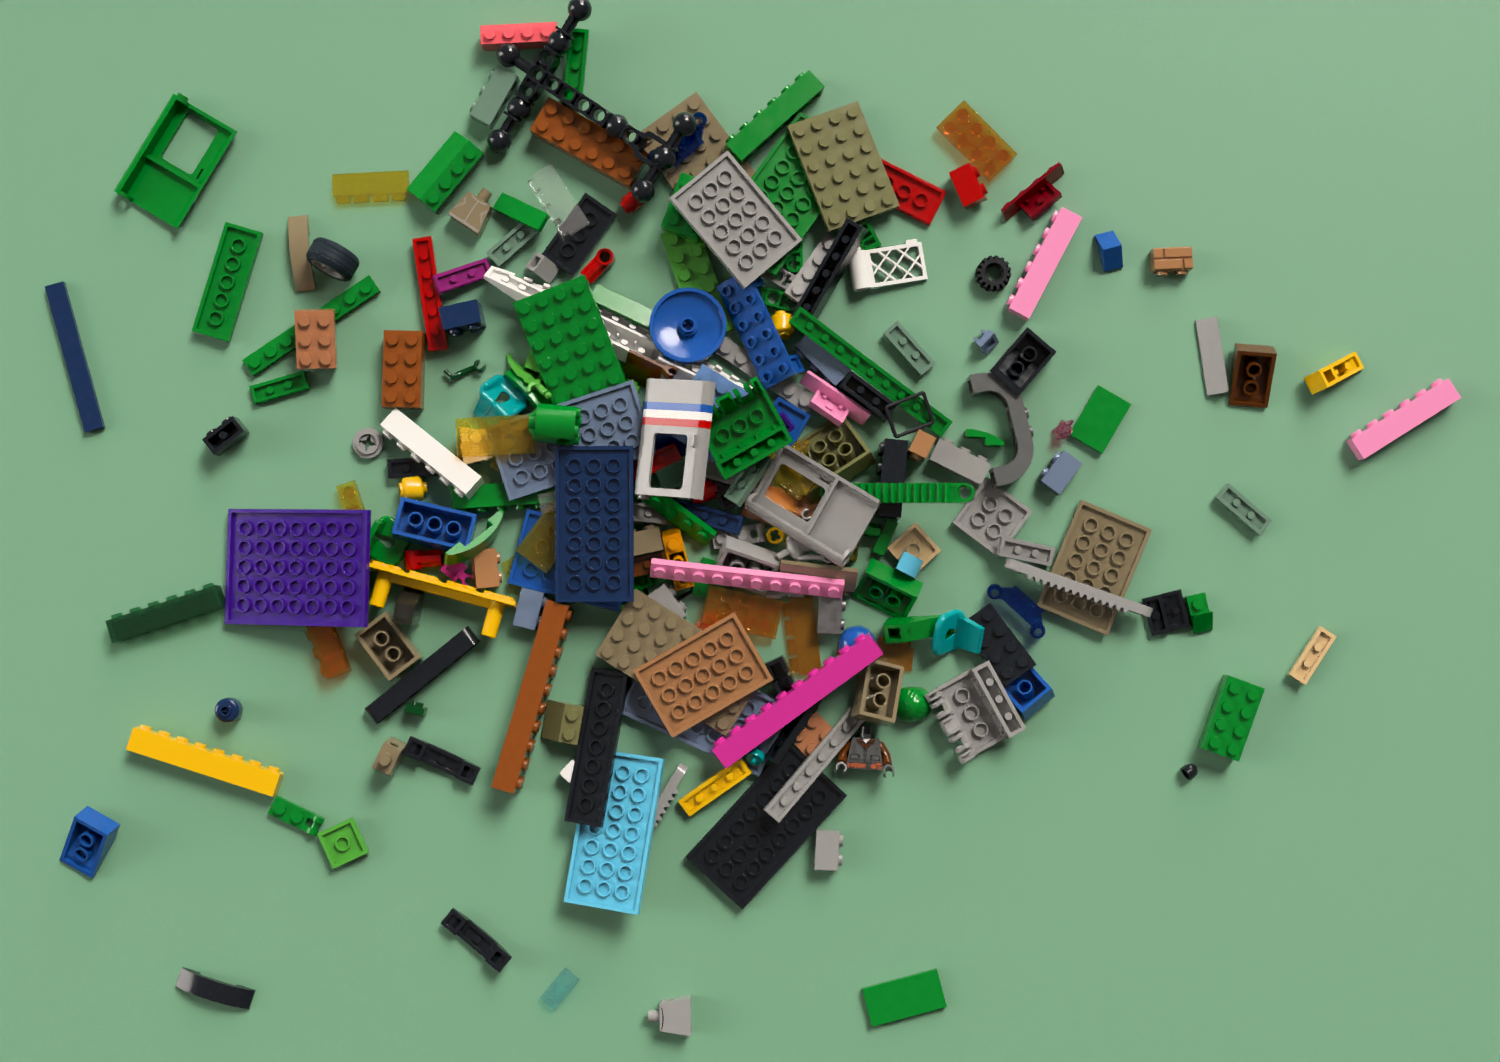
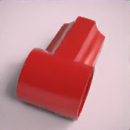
M608 248L600 249L580 273L586 275L587 280L593 284L608 267L615 263V255ZM605 253H609L611 256L608 262L601 261V257Z
M442 550L404 551L405 570L443 566Z

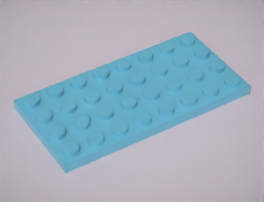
M616 751L603 828L577 823L564 902L640 915L665 759Z

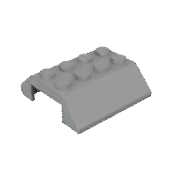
M989 660L959 674L924 695L928 703L936 700L929 705L931 709L939 707L940 704L944 710L937 713L935 717L937 720L945 717L939 721V724L946 737L954 734L948 741L954 743L960 738L962 744L956 747L954 752L956 754L962 752L957 756L961 764L969 761L979 752L1007 737L1011 738L1026 729Z

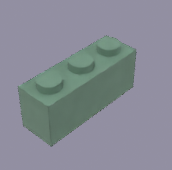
M497 65L496 69L491 70L487 85L482 86L478 101L474 102L470 108L471 118L493 130L520 82L517 75Z

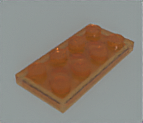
M965 100L936 127L973 166L978 168L979 172L989 182L1017 156V153Z
M709 585L700 622L712 625L735 612L747 633L775 639L784 602Z

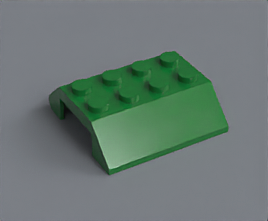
M757 376L749 380L753 387L752 389L747 382L743 383L744 389L748 393L747 395L742 397L739 390L735 388L732 391L736 398L729 391L715 399L719 406L718 408L713 404L714 413L712 414L709 450L725 480L793 442L783 420Z

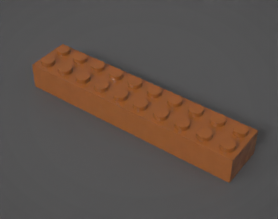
M546 599L493 778L492 788L514 794L523 787L525 777H522L523 772L528 770L531 760L528 758L529 752L531 753L534 750L536 740H533V738L540 730L542 722L539 721L540 715L545 713L547 703L544 701L552 690L551 678L555 677L558 666L555 665L556 660L562 656V640H566L569 629H566L567 623L572 621L574 615L571 605Z

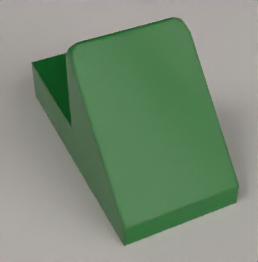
M1199 593L1185 596L1193 634L1213 630V612L1209 611L1206 594Z

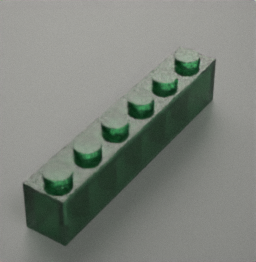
M209 583L203 585V589L199 591L191 589L185 591V595L180 597L177 595L169 596L162 603H159V601L148 603V607L144 609L136 607L130 609L128 614L118 613L112 615L110 620L105 621L112 643L129 640L225 608V597L221 585Z

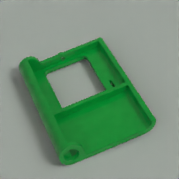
M181 93L177 95L172 94L114 189V192L179 229L237 134L236 130L187 102L188 98ZM189 114L211 125L218 131L192 174L186 173L163 159V154Z

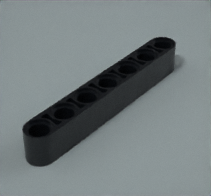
M469 626L464 628L369 704L365 711L376 724L380 723L475 647L480 640Z

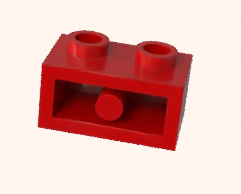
M969 162L949 172L963 207L966 210L987 200L986 194H988L985 184H980L978 177L981 175L976 166L973 167Z

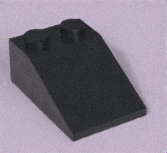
M1027 327L992 367L990 372L1019 396L1055 355L1056 351Z

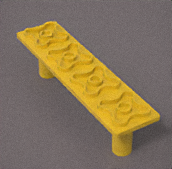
M372 560L369 569L378 572L369 605L384 608L391 584H398L487 608L481 635L495 639L505 607L517 608L516 601L509 596L486 590L480 593L476 590L477 588L449 580L443 583L437 577L412 570L406 573L400 567Z

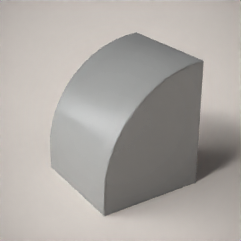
M538 252L533 255L525 266L548 284L551 283L560 270L557 265Z

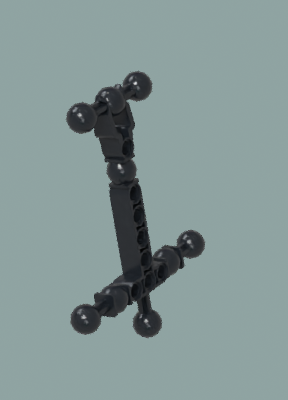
M571 0L568 5L569 16L562 28L555 26L558 30L553 31L549 35L547 40L548 46H544L545 49L538 54L533 64L521 57L519 48L515 44L505 43L498 48L496 53L498 62L504 67L515 66L526 73V76L518 88V93H515L517 96L508 102L507 111L504 110L503 112L508 116L500 129L493 130L488 135V146L495 153L506 152L511 145L510 134L517 122L522 125L524 124L522 120L530 115L531 105L534 106L533 102L537 101L542 92L546 90L594 123L600 125L611 138L624 141L634 150L636 158L651 167L646 176L636 180L631 188L633 198L640 203H646L654 197V183L659 175H665L664 170L674 165L676 160L675 153L679 152L678 145L683 137L690 136L695 132L697 126L696 119L688 112L677 114L672 123L674 131L668 141H665L651 131L643 133L633 128V126L628 124L624 116L609 112L606 108L555 76L554 73L560 64V58L563 59L562 54L570 50L571 39H576L571 36L578 22L587 20L592 12V7L588 0ZM549 55H552V61L550 63H547V57ZM542 71L541 79L537 80V73ZM557 81L558 87L552 90V84ZM532 88V94L527 96L526 91ZM573 91V98L567 100L568 93ZM589 102L588 109L583 111V104ZM604 112V113H605L604 119L601 120V121H599V120H598V115H599V113ZM635 132L636 138L630 142L629 135ZM654 139L661 146L653 151L651 161L643 156V149L647 147L648 141Z

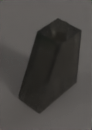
M404 587L395 603L392 622L419 625L425 592Z

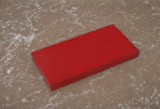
M881 159L900 205L895 210L930 226L947 191Z

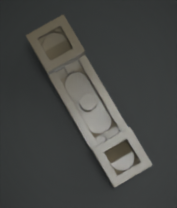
M308 215L288 217L289 249L297 292L316 290L315 272L306 258V253L310 248Z

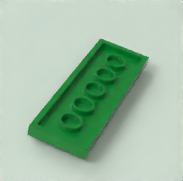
M225 222L194 321L193 332L226 342L231 341L264 235L262 232Z

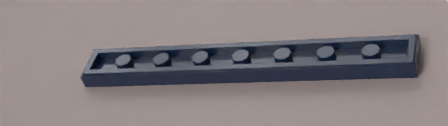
M62 281L45 286L84 432L88 433L105 428L66 283Z

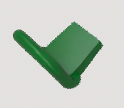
M383 516L376 520L371 527L370 558L396 566L401 562L404 557V551L408 550L411 543L394 539L393 547H385L378 540L380 534L392 537L395 519L390 516Z

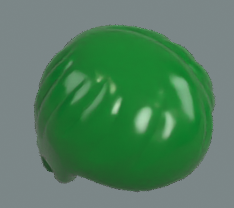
M922 687L901 688L896 716L904 722H917L929 716L932 710L929 705L933 701L928 703L924 695L928 693L926 689Z

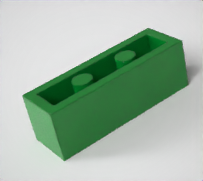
M888 518L886 519L872 552L881 556L884 555L898 523Z

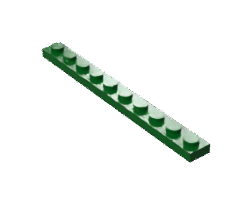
M801 306L788 321L895 402L915 394ZM920 396L898 404L921 423L925 424L931 421L924 399ZM930 405L935 422L927 427L941 437L952 424V421Z

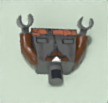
M860 726V737L852 736L838 752L837 764L834 769L835 774L837 769L841 768L843 775H845L847 768L883 770L884 778H886V772L890 771L892 772V777H894V767L892 766L890 752L885 743L880 741L879 738L871 737L872 726Z

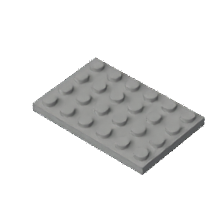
M728 150L669 198L673 206L743 289L802 241L801 237Z

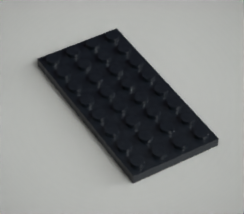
M794 745L790 746L783 761L779 762L778 765L771 763L686 855L688 860L741 909L753 899L847 796L821 772L779 823L763 809L807 758Z

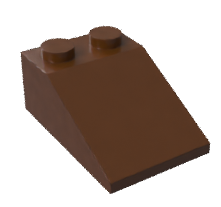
M1235 343L1231 367L1229 405L1268 408L1277 357L1274 346Z

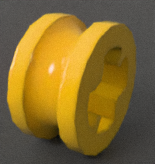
M772 527L768 530L766 536L771 544H779L783 540L784 534L778 528ZM774 530L779 531L778 535L781 536L780 539L772 541V536L770 535L771 531H773V533Z

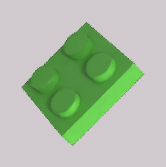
M354 817L317 834L333 869L370 852Z

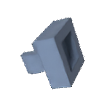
M981 330L980 332L983 336L980 339L976 337L973 339L980 351L987 356L999 343V340L991 330L987 332Z

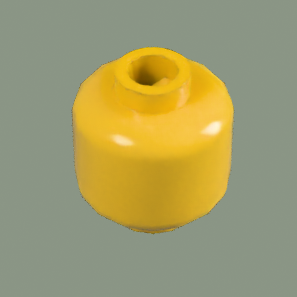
M783 310L776 311L771 316V319L781 340H787L794 333L795 328L788 322L791 314Z
M419 476L404 477L401 483H398L400 498L405 497L420 501L424 498V493L428 492L426 481L422 482Z

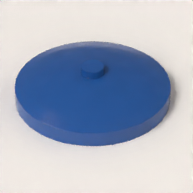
M680 288L664 295L654 306L649 324L651 338L658 351L666 358L682 364L699 363L713 356L725 339L727 325L725 313L720 303L709 293L697 288Z

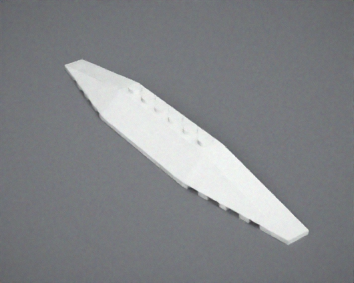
M491 266L483 279L516 301L550 288L549 284L544 283L542 286L533 283V279L527 277L521 279L515 277V273ZM598 307L619 360L626 362L628 351L631 349L664 366L676 367L677 373L673 379L693 380L701 365L704 364L744 389L738 377L733 374L729 376L722 371V367L707 362V359L699 363L682 364L666 358L655 347L649 330Z

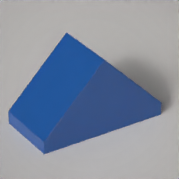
M1114 231L1095 235L1104 272L1122 268V245Z

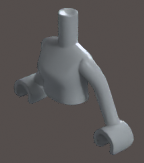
M804 509L801 512V519L806 522L811 518V516L808 518L804 517L805 514L810 512L809 509ZM789 535L786 539L787 549L776 553L779 560L791 556L798 562L821 560L826 565L834 564L831 561H826V558L822 555L808 554L813 550Z

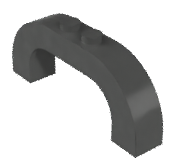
M992 373L969 375L966 380L970 397L991 395L1002 403L1014 446V455L1010 463L993 467L989 470L993 489L1002 488L1019 479L1031 464L1034 451L1032 439L1034 433L1032 426H1029L1028 423L1029 412L1024 407L1021 395L1018 396Z

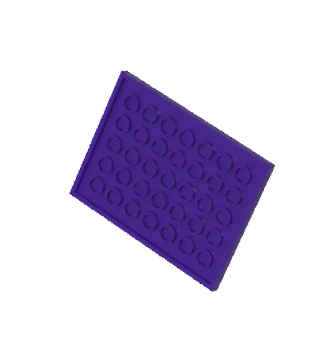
M228 509L225 624L368 627L371 510Z

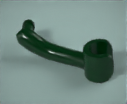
M476 360L473 366L462 369L454 374H451L447 369L444 370V373L450 377V380H455L476 370L483 372L486 369V364L478 369L477 365L480 360Z

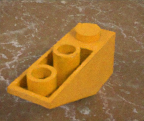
M676 527L661 531L667 559L689 562L680 528ZM673 580L676 591L694 587V582Z

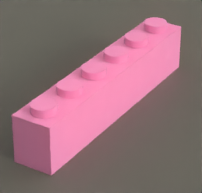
M1063 207L1059 212L1055 210L1050 219L1053 222L1051 227H1046L1042 238H1044L1042 244H1037L1033 252L1035 258L1032 262L1028 261L1024 269L1027 272L1025 277H1020L1015 286L1018 289L1015 296L1011 294L1006 303L1009 306L1008 312L1028 321L1082 219L1081 216Z
M1437 379L1430 384L1432 387L1428 390L1424 388L1415 393L1414 399H1406L1399 403V408L1395 411L1390 409L1382 414L1383 418L1379 421L1374 419L1367 423L1366 426L1368 428L1363 431L1358 429L1351 433V438L1346 442L1357 459L1367 458L1459 400L1461 396L1450 379Z

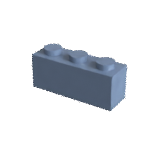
M806 335L795 345V353L798 354L799 358L802 360L805 358L810 363L808 365L810 369L815 373L819 372L823 376L822 379L834 388L852 371Z

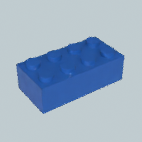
M401 497L392 529L393 539L448 551L458 542L466 546L473 541L478 517L477 514Z

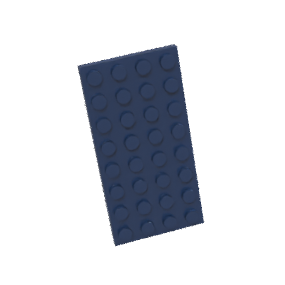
M555 446L556 602H634V446Z

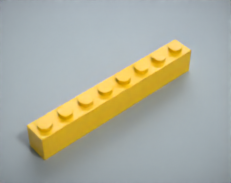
M141 724L132 729L126 750L272 797L278 795L284 773L280 772L278 767L269 765L267 768L261 766L259 761L251 759L249 762L243 760V756L238 754L230 756L224 754L225 751L219 748L211 750L206 748V744L200 742L190 743L188 742L189 739L177 736V738H174L166 731H152V727Z

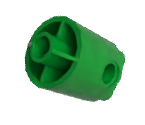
M538 403L537 408L529 415L528 430L535 442L579 445V427L581 428L582 423L581 408Z

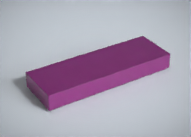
M487 258L433 275L432 278L438 294L440 295L485 280L483 277L489 270L490 265Z

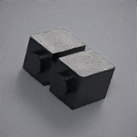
M781 655L766 662L765 665L773 679L777 677V681L773 683L777 693L791 690V685L796 681L792 674L788 675L790 668L784 656Z

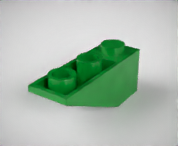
M941 615L888 618L883 625L885 642L904 643L933 637L935 623Z

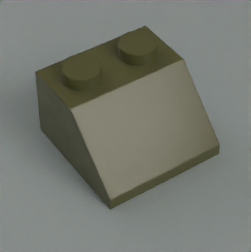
M548 699L541 738L578 745L585 706Z

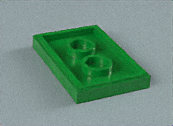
M1097 385L1069 435L1103 454L1131 404Z

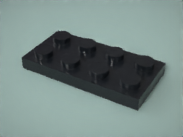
M585 192L542 255L574 277L617 217V214Z
M991 603L969 618L985 628L980 655L985 662L990 661L1005 688L1037 665Z

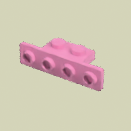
M809 370L800 381L801 385L814 393L808 406L839 427L846 416L863 425L871 415V412Z

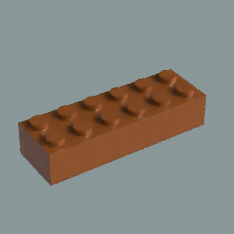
M550 97L546 100L530 128V132L534 137L630 191L632 184L638 179L646 165L634 156V150L624 141L611 138L600 125ZM644 151L643 156L649 159L648 152Z

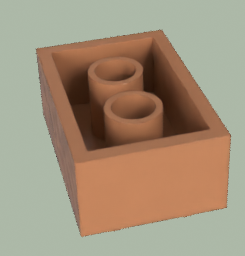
M296 309L294 311L297 369L337 368L335 309Z

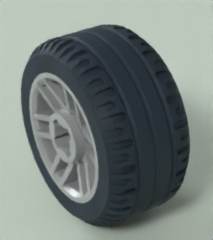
M323 237L316 238L306 253L307 261L312 266L340 281H350L359 267V259L356 255L340 244Z

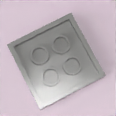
M986 477L975 491L974 500L965 504L952 524L998 558L999 555H996L1000 536L1013 538L1033 511L1003 488L993 489L991 479Z

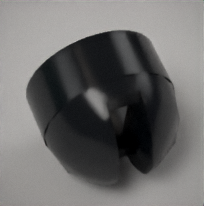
M1186 764L1180 768L1185 778L1190 781L1198 773V769L1194 764Z

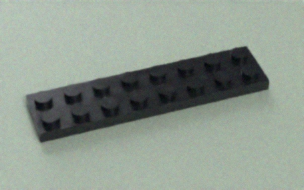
M591 668L564 821L603 828L630 676L623 672Z

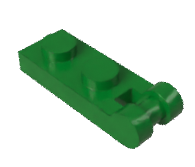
M278 795L268 811V814L312 836H317L318 828L325 820L324 817ZM309 818L313 820L311 826L307 824Z

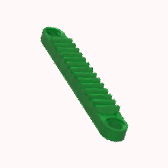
M852 483L881 501L880 504L970 503L976 495L974 487L967 483ZM823 487L820 492L821 498L825 493V489ZM963 488H969L970 496L966 499L960 496V491Z

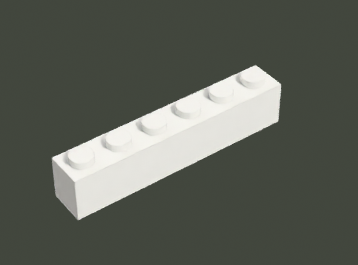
M397 408L380 424L384 430L382 433L389 440L395 439L397 441L396 445L400 449L411 452L410 456L416 462L420 463L422 461L426 465L425 468L431 474L437 473L440 476V481L446 486L449 484L455 488L453 491L461 498L465 496L470 499L484 484L482 477Z

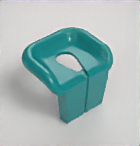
M495 375L481 385L479 389L480 399L473 413L489 427L501 423L504 419H512L528 406L529 401L519 388L515 389L504 375ZM500 393H505L509 396V400L498 403L496 398Z
M953 609L943 613L935 623L931 650L936 656H941L959 648L978 654L981 652L985 628L967 618L961 610ZM949 629H956V632L946 639L947 631Z

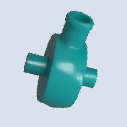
M754 748L744 755L742 759H747L752 765H760L764 761L765 756L760 749Z

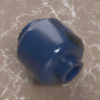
M228 697L221 699L215 706L216 717L224 723L237 721L243 713L242 704L236 698Z

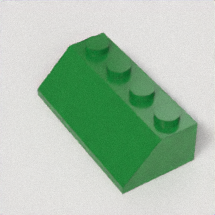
M454 131L406 190L437 214L483 159L484 153L468 139Z

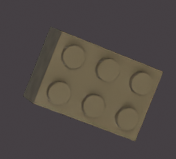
M385 611L369 623L368 627H364L355 634V637L389 681L395 680L424 657L390 611Z
M874 660L859 671L851 717L883 726L894 724L904 667Z

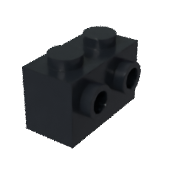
M230 416L223 420L219 427L210 430L202 440L213 455L221 456L250 434V432L239 418Z

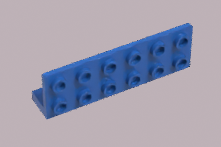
M761 276L745 289L732 277L718 285L717 289L763 387L768 389L790 376L805 372L798 354L788 355L758 291L759 288L765 285Z

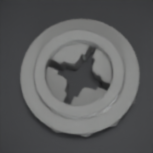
M363 428L353 438V448L363 458H374L380 454L384 447L383 437L373 428ZM368 438H371V442H374L376 445L369 446V449H367L366 445L361 443V441H368Z

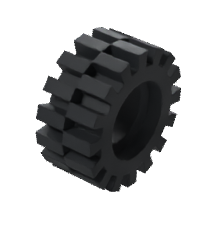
M997 255L984 258L978 265L975 277H977L976 281L980 283V287H984L986 291L991 290V292L999 291L1005 287L1011 277V267L1008 266V261L1005 262L1003 257L999 258ZM989 267H997L1000 270L1001 275L998 280L992 281L987 278L986 271Z

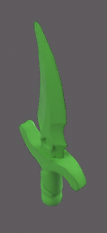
M507 353L510 367L519 377L523 378L524 382L528 383L527 394H530L531 390L536 389L546 399H551V392L542 385L543 378L541 374L535 380L530 372L520 366L510 353Z

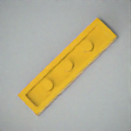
M740 758L728 768L724 767L681 797L678 802L690 817L749 776L752 771L744 760Z

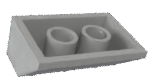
M726 535L715 565L777 572L780 567V560L776 555L777 552ZM744 588L764 596L768 592V590Z

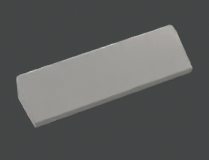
M1211 317L1196 320L1206 394L1210 396L1227 393L1229 389L1218 318Z

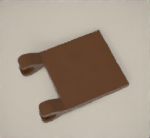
M629 349L623 373L626 379L633 380L638 385L646 388L648 378L661 379V375H663L666 379H673L677 373V368L674 366H664Z

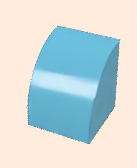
M903 551L895 569L915 579L924 561Z

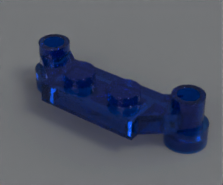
M696 112L693 114L695 119L702 120V123L697 124L695 132L690 136L683 137L679 143V152L675 153L676 160L673 165L675 168L704 144L702 136L707 123V117L704 113ZM654 150L650 151L648 154V159L651 161Z
M995 583L989 585L987 594L991 599H1002L1031 625L1030 634L1034 638L1044 636L1045 627L1041 616L1044 610L1016 585L1013 587H1001ZM996 589L998 590V594L992 595L991 591ZM1035 629H1041V633L1035 634Z

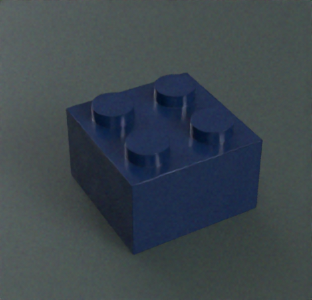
M477 299L439 307L443 330L448 335H452V337L464 335L463 332L471 331V333L481 332L482 328L486 327L482 305Z

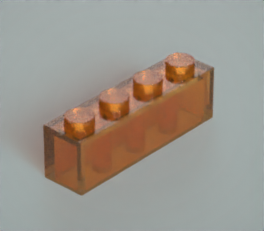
M306 626L307 630L305 633L308 640L313 643L314 648H312L315 658H319L321 663L319 668L323 677L326 676V679H332L352 671L335 627Z

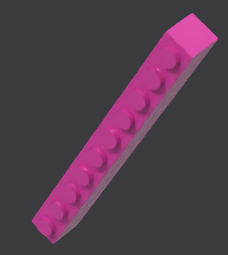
M864 633L860 634L854 639L855 643L851 646L847 644L838 651L840 654L836 657L830 656L827 658L821 668H814L808 672L806 679L803 681L799 679L793 683L791 690L788 692L784 690L776 696V701L771 704L767 702L760 708L761 711L755 715L753 713L744 720L745 723L740 727L739 725L734 726L729 731L730 734L725 738L721 736L715 740L712 751L725 768L731 766L883 655V651L869 633L866 635Z

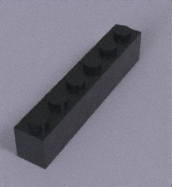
M846 218L791 317L801 306L818 319L867 234L868 229Z

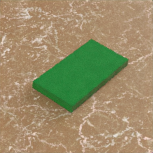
M937 968L862 988L872 1027L947 1007Z

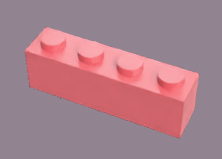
M557 22L480 25L481 46L484 51L498 50L505 43L515 44L519 49L545 48V45L548 46L547 40L549 35L553 31L558 30L555 28L558 25Z

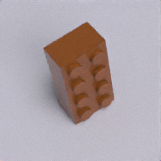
M384 330L383 408L424 410L426 334L423 331Z

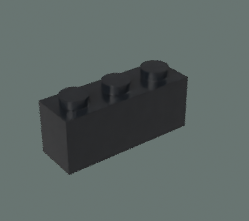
M850 371L839 386V389L885 423L888 418L884 408L886 405L893 403V401L857 374ZM896 405V406H893V407H891V408H888V409H889V412H890V415H891V413L894 411V409L897 407V405Z

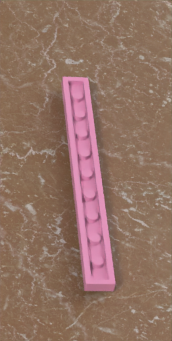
M656 558L651 559L650 577L840 599L843 596L845 583L844 579Z

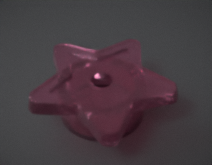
M1061 420L1059 425L1052 430V433L1056 434L1057 440L1059 438H1067L1072 433L1073 428L1071 425L1074 422L1073 420L1067 422Z

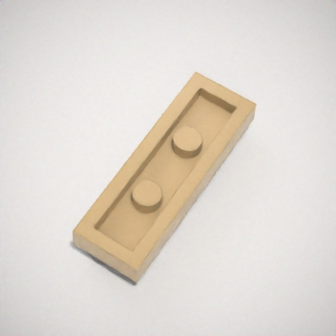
M1318 626L1288 672V675L1306 685L1337 636Z

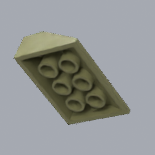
M845 418L840 427L830 420L798 440L793 447L847 481L876 463L871 451L847 418ZM786 465L811 504L821 499L820 492L822 487Z

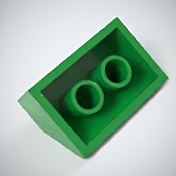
M871 558L852 597L892 617H907L919 596L923 583Z

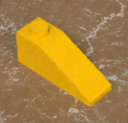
M1355 351L1304 377V380L1313 395L1364 369Z

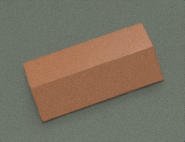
M772 485L769 486L766 492L767 498L802 518L801 512L804 509L810 510L804 517L812 516L820 502L818 500L811 504L806 496ZM744 504L741 516L771 525L745 509Z

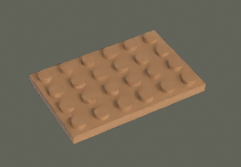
M735 612L633 670L672 738L774 680Z

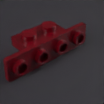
M1058 162L1051 166L1040 178H1036L1029 187L1020 191L1018 196L1012 201L1007 202L1001 209L1003 219L1008 221L1021 210L1034 221L1062 198L1061 193L1052 185L1064 175L1062 164Z

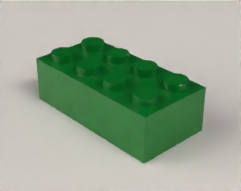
M1223 675L1197 747L1239 762L1265 689L1232 676Z

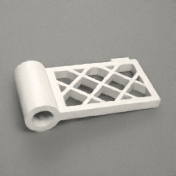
M917 239L905 240V244L870 250H861V247H858L849 263L853 292L928 279L922 243L917 242ZM917 247L918 256L915 260L906 254L909 248ZM896 250L902 255L897 263L887 257L891 251ZM877 253L883 257L878 266L871 261L870 254ZM903 257L913 263L908 271L898 265ZM885 259L894 265L889 274L880 268ZM914 265L921 268L922 276L915 277L910 273ZM896 267L905 273L902 279L897 280L891 276ZM877 270L887 276L883 282L875 283L874 274Z

